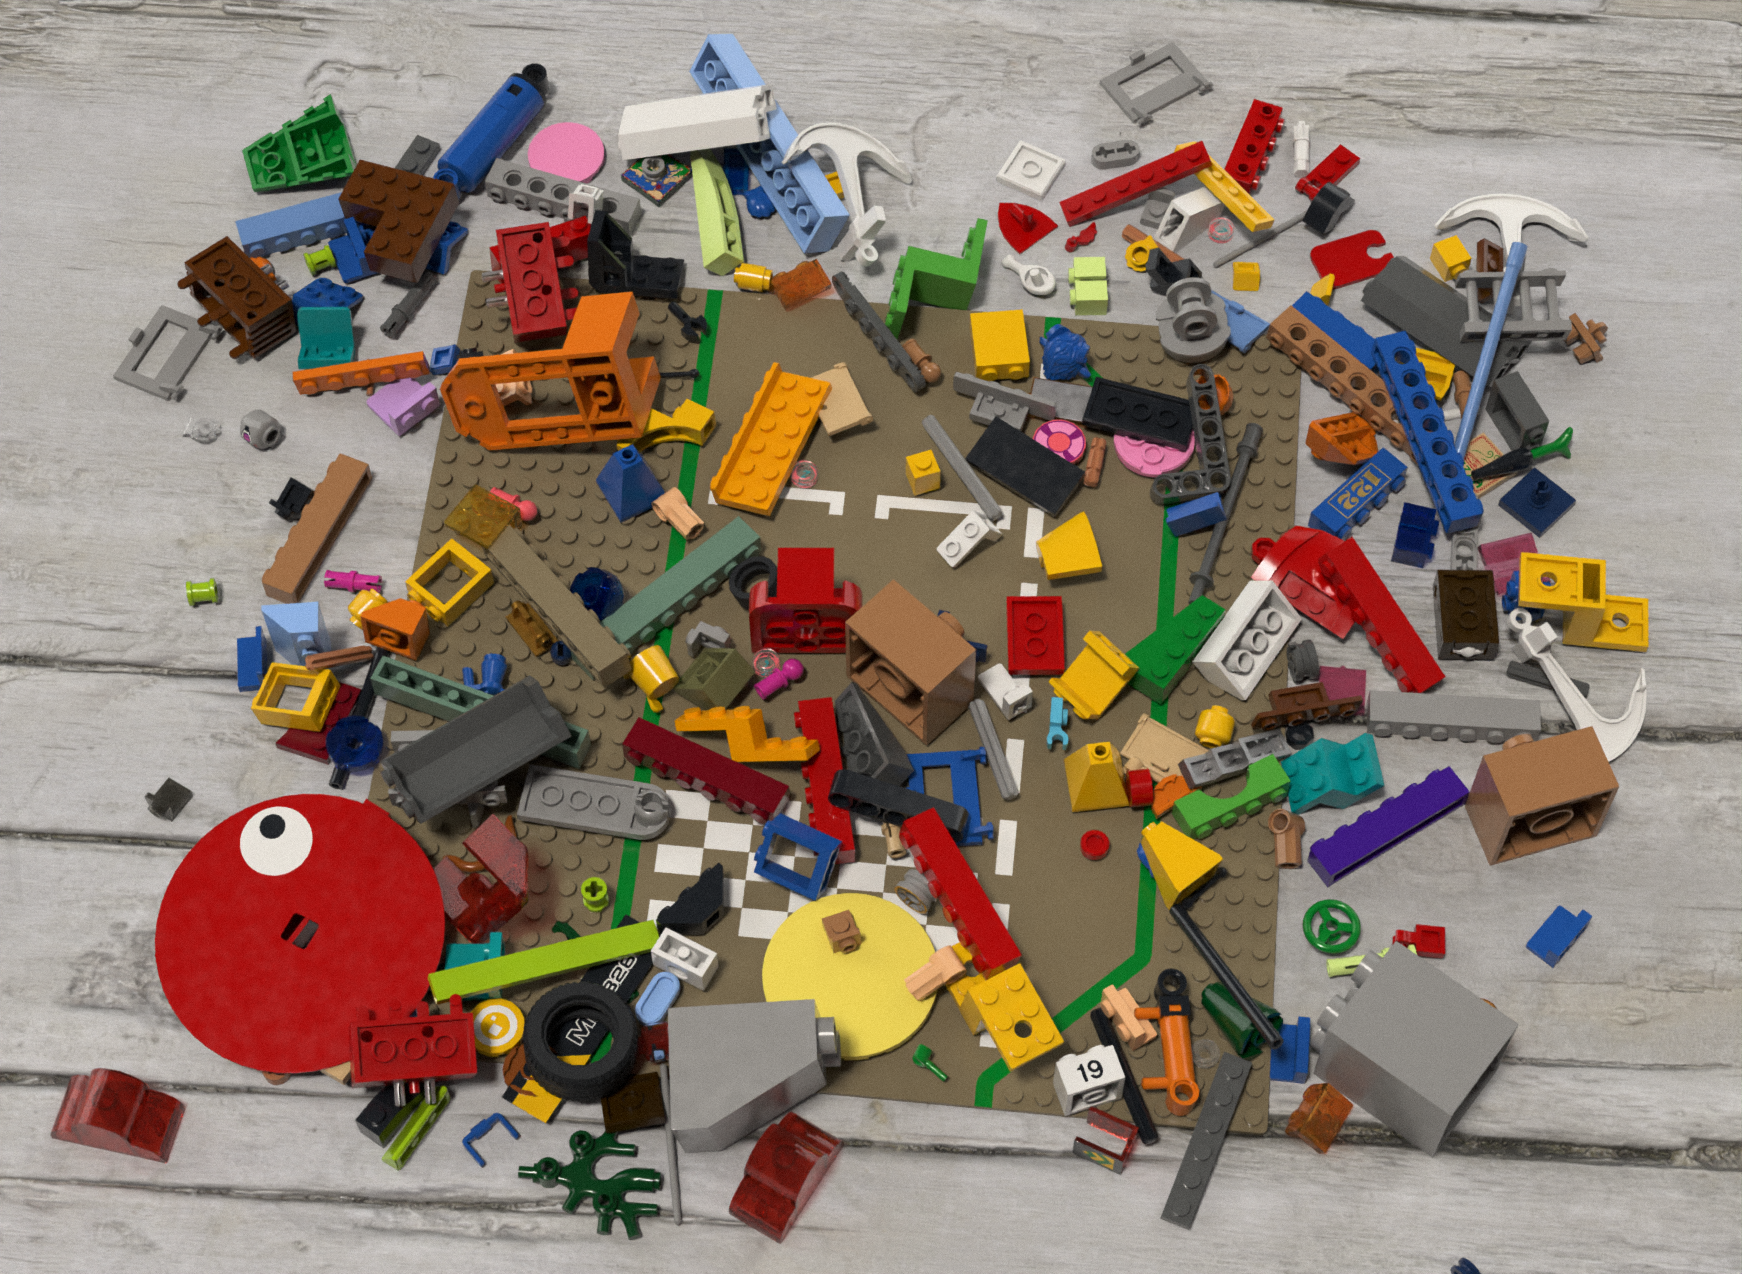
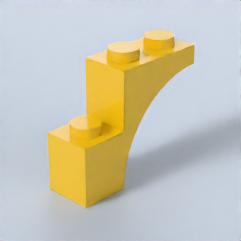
M686 399L681 407L678 406L675 409L672 418L651 408L642 437L618 439L616 447L619 451L633 444L639 452H642L650 446L666 441H688L703 446L716 427L714 411L689 399Z

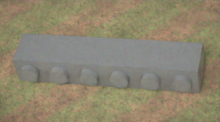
M1370 690L1366 703L1367 733H1373L1377 736L1403 735L1406 738L1424 736L1436 740L1446 738H1458L1462 741L1488 740L1491 743H1500L1521 734H1530L1533 740L1537 741L1541 731L1540 700Z

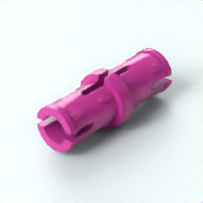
M327 570L324 578L335 579L324 580L326 588L348 589V592H356L357 590L370 591L372 588L380 593L382 585L371 584L382 583V576L364 575L359 574L358 571L345 573Z

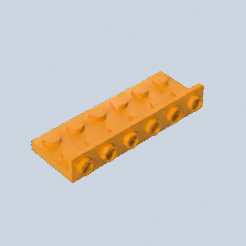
M774 362L770 370L765 373L764 382L760 390L754 395L753 404L749 412H746L743 417L739 432L733 436L732 445L728 453L722 458L721 467L717 475L711 480L710 490L717 504L770 516L819 417V413L823 409L824 403L832 390L830 382L782 372L780 363Z

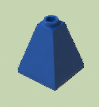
M633 444L613 453L596 478L598 487L620 523L651 509V503L665 493L645 458Z

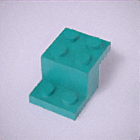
M1368 733L1360 735L1345 745L1320 738L1281 761V766L1291 781L1288 790L1291 812L1299 815L1319 803L1344 809L1385 786L1374 737Z

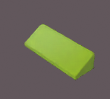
M435 1087L436 1103L434 1104L431 1103L430 1090V1104H426L425 1099L422 1101L383 1155L382 1161L397 1171L401 1170L451 1100L447 1087Z

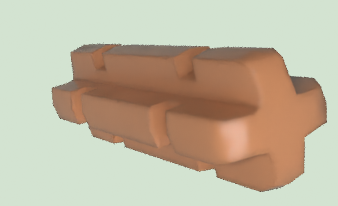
M1095 437L1092 439L1085 471L1086 475L1083 482L1086 486L1096 487L1098 485L1106 449V440L1104 438Z

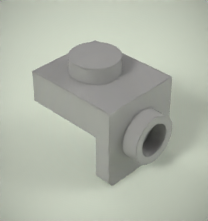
M702 621L699 622L696 629L692 628L689 631L685 641L688 655L692 657L695 656L701 645L707 648H731L730 634L719 626L713 627Z

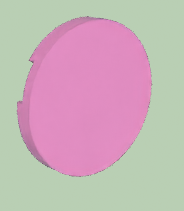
M564 122L548 126L533 138L528 148L530 168L586 184L592 181V177L598 173L605 160L604 147L600 137L592 129L578 123Z
M1193 429L1186 451L1114 434V448L1119 460L1128 469L1142 476L1157 477L1162 474L1176 473L1190 461L1194 451L1195 439Z

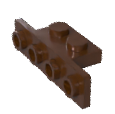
M1323 682L1272 690L1268 697L1273 710L1258 713L1251 726L1253 730L1262 728L1263 731H1268L1284 724L1296 726L1307 720L1314 719L1316 722H1320L1336 715L1348 717L1357 712L1363 699L1359 695L1329 701Z

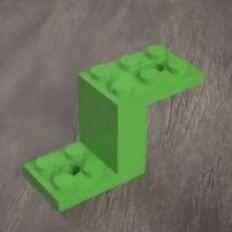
M977 218L975 227L969 228L961 253L963 259L908 246L905 256L900 255L892 283L894 287L888 306H890L889 312H887L884 323L896 339H898L906 315L909 299L949 309L967 310L977 283L988 220Z

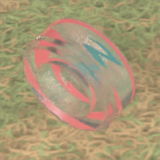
M1218 217L1210 222L1208 236L1213 242L1223 244L1233 238L1234 224L1229 219Z
M799 461L791 472V480L799 488H810L818 480V469L810 461Z
M768 648L757 651L752 659L755 673L766 678L773 673V669L778 668L780 670V657L778 653Z

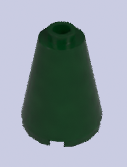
M1222 982L1208 984L1201 994V1004L1238 1056L1245 1060H1252L1263 1053L1259 1048L1266 1041ZM1252 998L1279 1033L1283 1024V1018L1279 1015L1282 1014L1278 1010Z

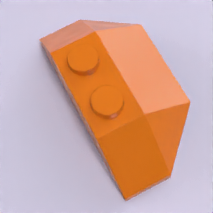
M1354 412L1313 420L1309 425L1305 444L1312 449L1311 453L1320 460L1357 465L1369 461L1378 452L1377 441L1374 437L1376 434L1375 430L1365 419Z

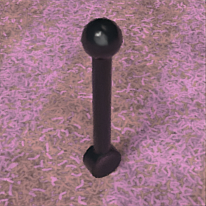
M691 369L687 372L660 373L661 378L691 377L696 379L700 373L697 369Z
M1218 868L1216 875L1190 898H1184L1181 903L1184 909H1192L1195 900L1220 878H1225L1228 874L1226 868Z

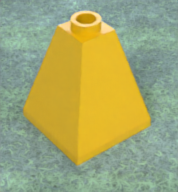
M1111 742L1086 744L1064 759L1072 812L1129 806L1121 755Z
M1152 822L1141 832L1143 835L1141 845L1165 906L1169 910L1173 905L1180 903L1184 898H1187L1209 881L1223 861L1220 854L1164 822H1160L1158 825Z

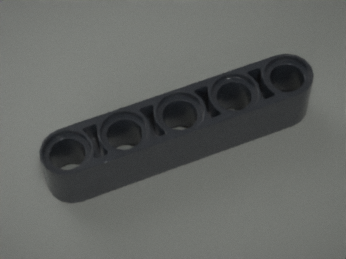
M838 770L834 773L828 795L829 802L836 807L902 827L905 820L934 807L955 843L963 840L969 816L968 811L960 805L850 770Z

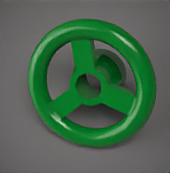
M1326 899L1316 902L1306 911L1303 918V932L1313 947L1325 953L1336 954L1345 952L1355 945L1360 937L1361 924L1357 913L1348 904L1339 900ZM1328 908L1341 910L1349 917L1351 923H1342L1336 918H1332ZM1317 912L1322 918V923L1318 929V938H1316L1311 928L1312 919ZM1328 926L1334 927L1335 930H1334V931H1330V930L1327 929V927H1328ZM1342 933H1351L1345 942L1332 945L1340 940Z

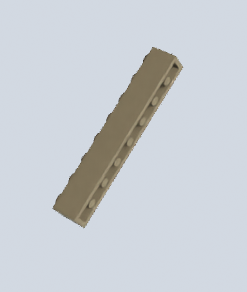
M504 521L479 537L484 555L604 688L632 670L629 662L631 654L623 643L618 644L615 641V636L608 626L602 627L600 625V620L592 609L587 610L584 607L585 604L578 593L572 594L569 591L570 588L562 576L557 577L551 564L547 560L542 561L539 558L540 555L532 543L527 545L523 534L517 527L513 529Z

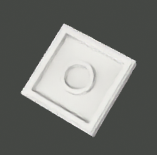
M1020 140L996 176V182L1042 201L1065 166V159Z

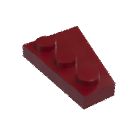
M339 682L341 686L321 731L289 728L275 743L276 747L329 765L352 718L361 689Z

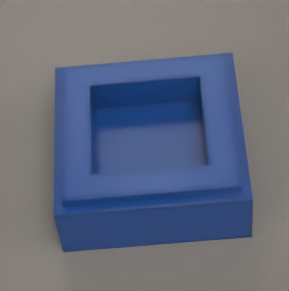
M456 344L433 348L429 367L430 372L433 375L449 373L457 363L456 355L460 354V348Z

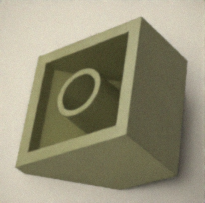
M704 648L679 679L673 690L703 710L720 706L728 710L732 706L733 699L737 694L749 685V679L755 671L736 649Z

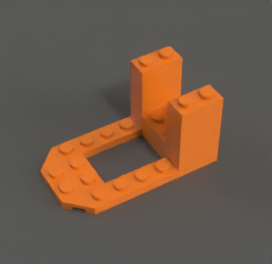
M633 292L582 296L562 349L459 358L440 387L456 432L465 437L467 435L481 441L479 445L488 450L641 438L661 376L654 357L628 359L626 352L640 314ZM568 377L580 414L521 420L508 419L496 384Z

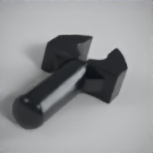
M671 302L668 305V310L684 324V327L681 328V335L686 340L699 341V336L692 330V327L700 329L707 336V321L702 315L697 318H691L676 302Z

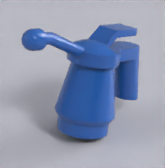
M493 653L484 656V661L481 663V684L475 685L472 668H462L464 685L493 696L505 690L501 684L507 670L506 658L500 654Z

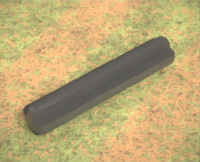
M1510 661L1506 672L1508 677L1555 690L1544 670L1516 661ZM1570 678L1586 698L1590 685L1586 682Z

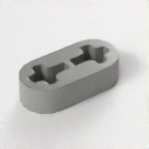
M1132 140L1098 144L1092 150L1091 163L1100 170L1134 165L1139 159V146Z

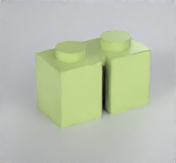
M1074 257L1073 268H1068V284H1073V289L1069 290L1070 305L1075 306V315L1107 314V280H1104L1106 279L1105 257Z

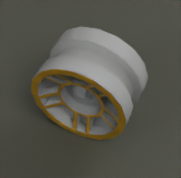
M909 869L904 875V881H899L894 888L895 893L903 903L922 914L927 913L931 908V902H935L938 899L934 898L928 888L929 882L923 873L920 874L914 869Z

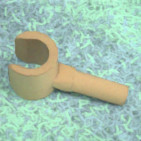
M1133 757L1124 765L1123 772L1126 775L1127 770L1146 768L1139 758ZM1150 771L1152 780L1159 783L1164 778Z

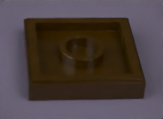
M657 1071L629 1076L619 1088L601 1098L606 1133L666 1123Z

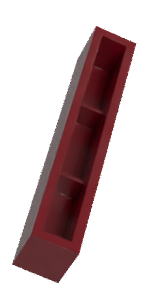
M638 717L622 743L624 757L633 765L639 766L641 764L650 768L657 776H667L686 789L691 787L709 800L717 799L735 812L743 811L751 815L759 823L765 824L768 820L772 821L783 812L790 800V788L788 785Z

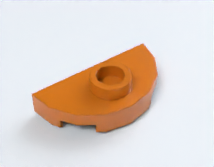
M1177 774L1163 778L1155 786L1153 792V805L1151 807L1156 819L1173 809L1174 801L1192 792L1201 790L1203 786L1189 789L1184 777L1177 776Z

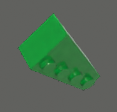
M1203 595L1125 653L1139 667V670L1127 684L1162 705L1192 666L1193 660L1224 618L1226 609Z

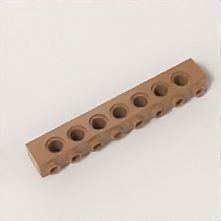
M1292 305L1270 323L1266 338L1272 346L1287 354L1294 364L1304 368L1312 379L1321 382L1334 397L1340 398L1349 405V408L1355 414H1359L1366 419L1374 430L1383 433L1395 447L1401 448L1417 464L1401 423L1393 421L1399 420L1385 384L1379 376ZM1372 403L1379 404L1381 407L1375 406Z

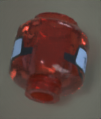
M667 1021L644 1025L641 1028V1037H638L639 1055L645 1054L646 1060L649 1063L669 1060Z

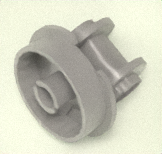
M1185 278L1175 282L1167 290V299L1163 301L1156 311V320L1159 321L1161 345L1168 355L1182 362L1198 363L1209 360L1221 352L1231 335L1227 315L1224 310L1226 308L1224 300L1211 293L1209 282L1202 278Z

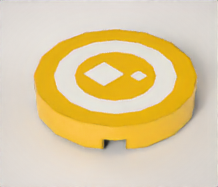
M501 998L488 999L479 1003L471 1011L473 1012L475 1049L480 1054L489 1057H499L498 1055L505 1053L507 1055L512 1049L522 1043L525 1019L521 1010L511 1001Z

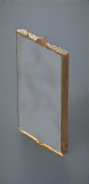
M1034 377L1031 392L1028 394L1046 397L1056 402L1057 407L1054 420H1066L1076 425H1082V418L1093 387ZM1028 414V416H1027V417L1045 419V418L1038 417V416H1035V415H1032V414Z

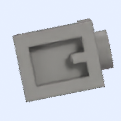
M1163 187L1150 192L1140 224L1158 229L1171 200L1175 199V192Z

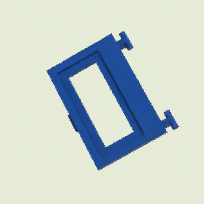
M979 747L978 750L907 754L914 771L908 776L909 787H906V789L924 794L922 767L950 766L953 803L964 807L969 813L963 840L956 843L957 846L982 845V835H988V840L994 839L992 822H987V825L981 826L975 760L980 759L981 764H986L985 747Z

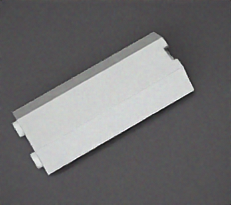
M766 84L625 106L618 133V149L622 154V160L738 145L769 139L770 133L766 112L776 110L773 85Z

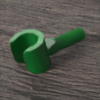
M919 1044L912 1057L914 1064L919 1067H926L944 1082L948 1076L929 1060L932 1050L925 1045Z

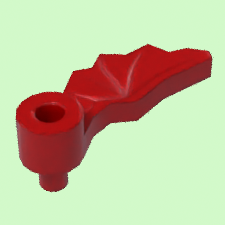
M1092 222L1086 229L1082 230L1079 236L1068 238L1065 250L1074 252L1077 245H1088L1089 242H1093L1094 236L1097 234L1095 222Z

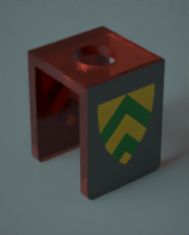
M1090 1106L1087 1124L1127 1141V1144L1120 1156L1076 1136L1072 1153L1121 1175L1136 1143L1139 1127Z

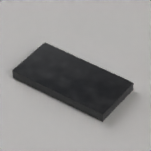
M1100 377L1095 378L1082 418V425L1183 451L1187 449L1193 429L1188 399Z
M995 416L965 458L969 464L1053 517L1057 516L1086 475L1082 469Z

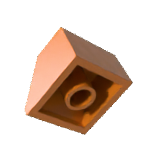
M399 598L363 611L360 616L366 643L415 661L430 634L426 607L415 600L407 601Z

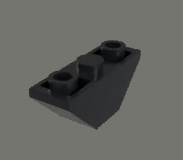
M718 863L713 868H707L700 875L699 881L694 886L685 888L671 907L666 906L660 911L656 919L657 929L660 934H662L665 928H668L680 935H703L724 916L723 866Z

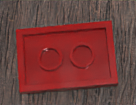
M1007 596L1008 673L1010 675H1063L1065 667L1062 596Z

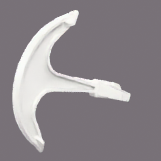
M828 122L812 125L803 130L794 139L781 163L784 165L795 160L805 151L812 148L820 149L832 158L852 220L849 225V231L838 244L840 259L850 261L855 256L861 265L871 266L878 258L877 250L871 244L875 241V235L886 222L882 206L874 205L864 214L857 157L867 156L873 159L889 172L890 178L910 184L912 177L903 160L899 161L885 145L868 133L841 123Z
M1488 194L1464 200L1450 208L1434 226L1437 230L1448 231L1451 226L1470 218L1482 217L1490 219L1500 228L1506 262L1512 242L1521 243V228L1530 222L1548 224L1567 235L1569 241L1585 242L1588 240L1587 234L1577 219H1571L1564 212L1548 203L1513 194ZM1525 255L1524 262H1523V265H1522V268H1521L1520 271H1525V270H1524V267H1525L1526 255ZM1514 287L1507 314H1513L1515 307L1521 306L1519 287Z
M1514 609L1507 617V624L1511 630L1520 632L1519 642L1512 649L1521 663L1529 659L1539 661L1575 724L1576 730L1593 726L1608 762L1618 757L1635 740L1644 721L1647 699L1645 669H1639L1629 692L1624 714L1618 719L1609 720L1603 718L1595 712L1550 654L1551 643L1557 638V635L1549 623L1546 622L1539 627L1530 625L1532 617L1526 609ZM1516 616L1522 618L1523 624L1516 621Z

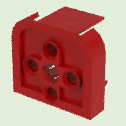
M778 548L777 597L768 598V582L766 580L755 584L750 590L749 626L752 653H846L845 622L863 607V596L860 587L848 581L843 582V589L834 588V548Z

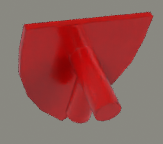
M999 203V228L1005 240L1019 254H1022L1058 228V225L1040 210L1018 203Z

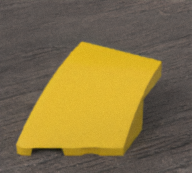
M1084 511L1036 541L1040 566L1045 568L1047 580L1102 572V563L1097 544Z

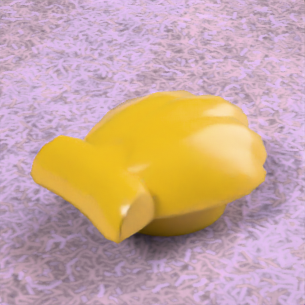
M1151 235L1145 240L1131 244L1126 249L1125 259L1127 260V266L1133 268L1134 271H1145L1150 249L1159 248Z

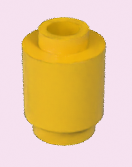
M741 263L740 268H735L734 283H738V289L757 292L770 291L773 270L767 269V266Z

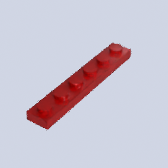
M1199 141L1059 203L1067 223L1071 227L1213 165L1203 141Z

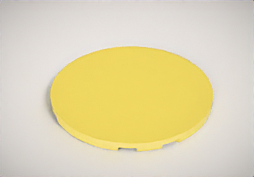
M842 893L822 897L792 913L773 935L767 947L762 968L766 1002L815 999L821 1017L835 1018L836 1030H839L841 1058L844 1060L869 1059L871 1056L884 1052L888 1053L900 1047L916 1034L925 1023L935 1003L937 990L923 1000L917 1001L906 987L904 979L927 964L929 957L935 953L930 938L917 920L904 909L890 901L859 893ZM849 910L856 928L860 930L861 945L847 953L840 951L833 954L822 925V918Z

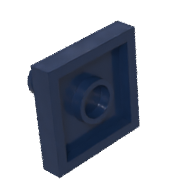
M1534 467L1499 500L1498 506L1537 537L1541 538L1575 505L1576 499Z

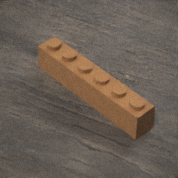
M341 453L335 462L332 461L330 463L327 475L323 482L316 486L311 502L304 506L299 522L290 529L288 540L284 547L278 549L275 562L263 574L262 584L266 596L286 604L298 603L372 480L369 464Z

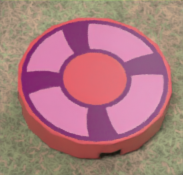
M1051 420L1043 423L1036 429L1033 436L1035 441L1072 464L1081 461L1085 453L1086 440L1082 430L1074 423L1066 420Z

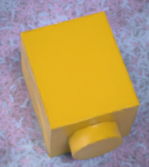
M1457 235L1434 243L1430 256L1431 262L1444 282L1457 279L1459 273L1469 270L1472 259Z
M932 450L906 457V476L914 496L940 488V469Z

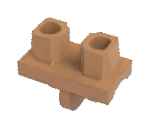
M1576 313L1569 316L1572 331L1564 342L1570 345L1578 339L1581 340L1583 344L1572 350L1578 362L1583 364L1594 359L1598 363L1603 360V356L1600 353L1601 348L1595 340L1597 339L1600 344L1606 342L1607 339L1604 336L1608 330L1604 322L1595 323L1593 319H1590L1586 322V325L1589 327L1587 330Z

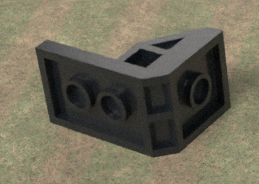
M595 210L587 239L589 284L599 293L633 292L634 296L677 299L684 272V259L633 255L631 236L606 211ZM618 251L622 254H614V252Z

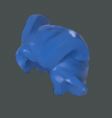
M1061 324L1051 327L1046 333L1047 339L1040 337L1039 343L1044 348L1042 359L1043 370L1045 371L1043 374L1044 376L1046 375L1047 380H1070L1072 377L1075 378L1076 375L1085 379L1091 376L1086 366L1090 346L1086 343L1084 337L1080 334L1072 333Z

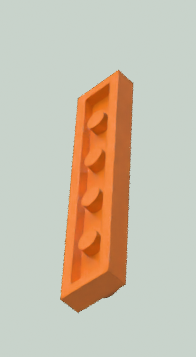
M420 351L294 371L293 382L300 395H311L327 390L366 386L378 382H392L409 377L417 378L430 374V368L424 352Z

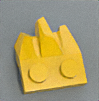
M1416 348L1418 361L1422 362L1425 367L1426 380L1434 388L1435 399L1441 401L1449 389L1455 364L1439 353Z

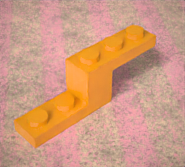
M720 706L702 711L699 707L686 709L684 714L674 721L676 731L726 730L731 759L736 762L804 761L820 751L818 740H807L803 736L795 737L791 740H781L780 737L767 739L762 710L750 709L749 706H740L733 710H725V707Z

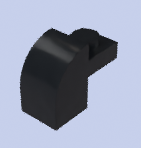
M1328 182L1314 197L1302 221L1323 234L1332 231L1341 213L1351 209L1355 199L1351 198V194L1346 190Z
M1160 248L1150 249L1148 261L1146 262V271L1152 277L1150 288L1154 292L1166 296L1168 288L1175 282L1185 278H1202V272L1190 258L1171 262Z

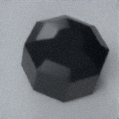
M1305 721L1296 726H1289L1286 729V742L1295 750H1302L1313 742V728Z

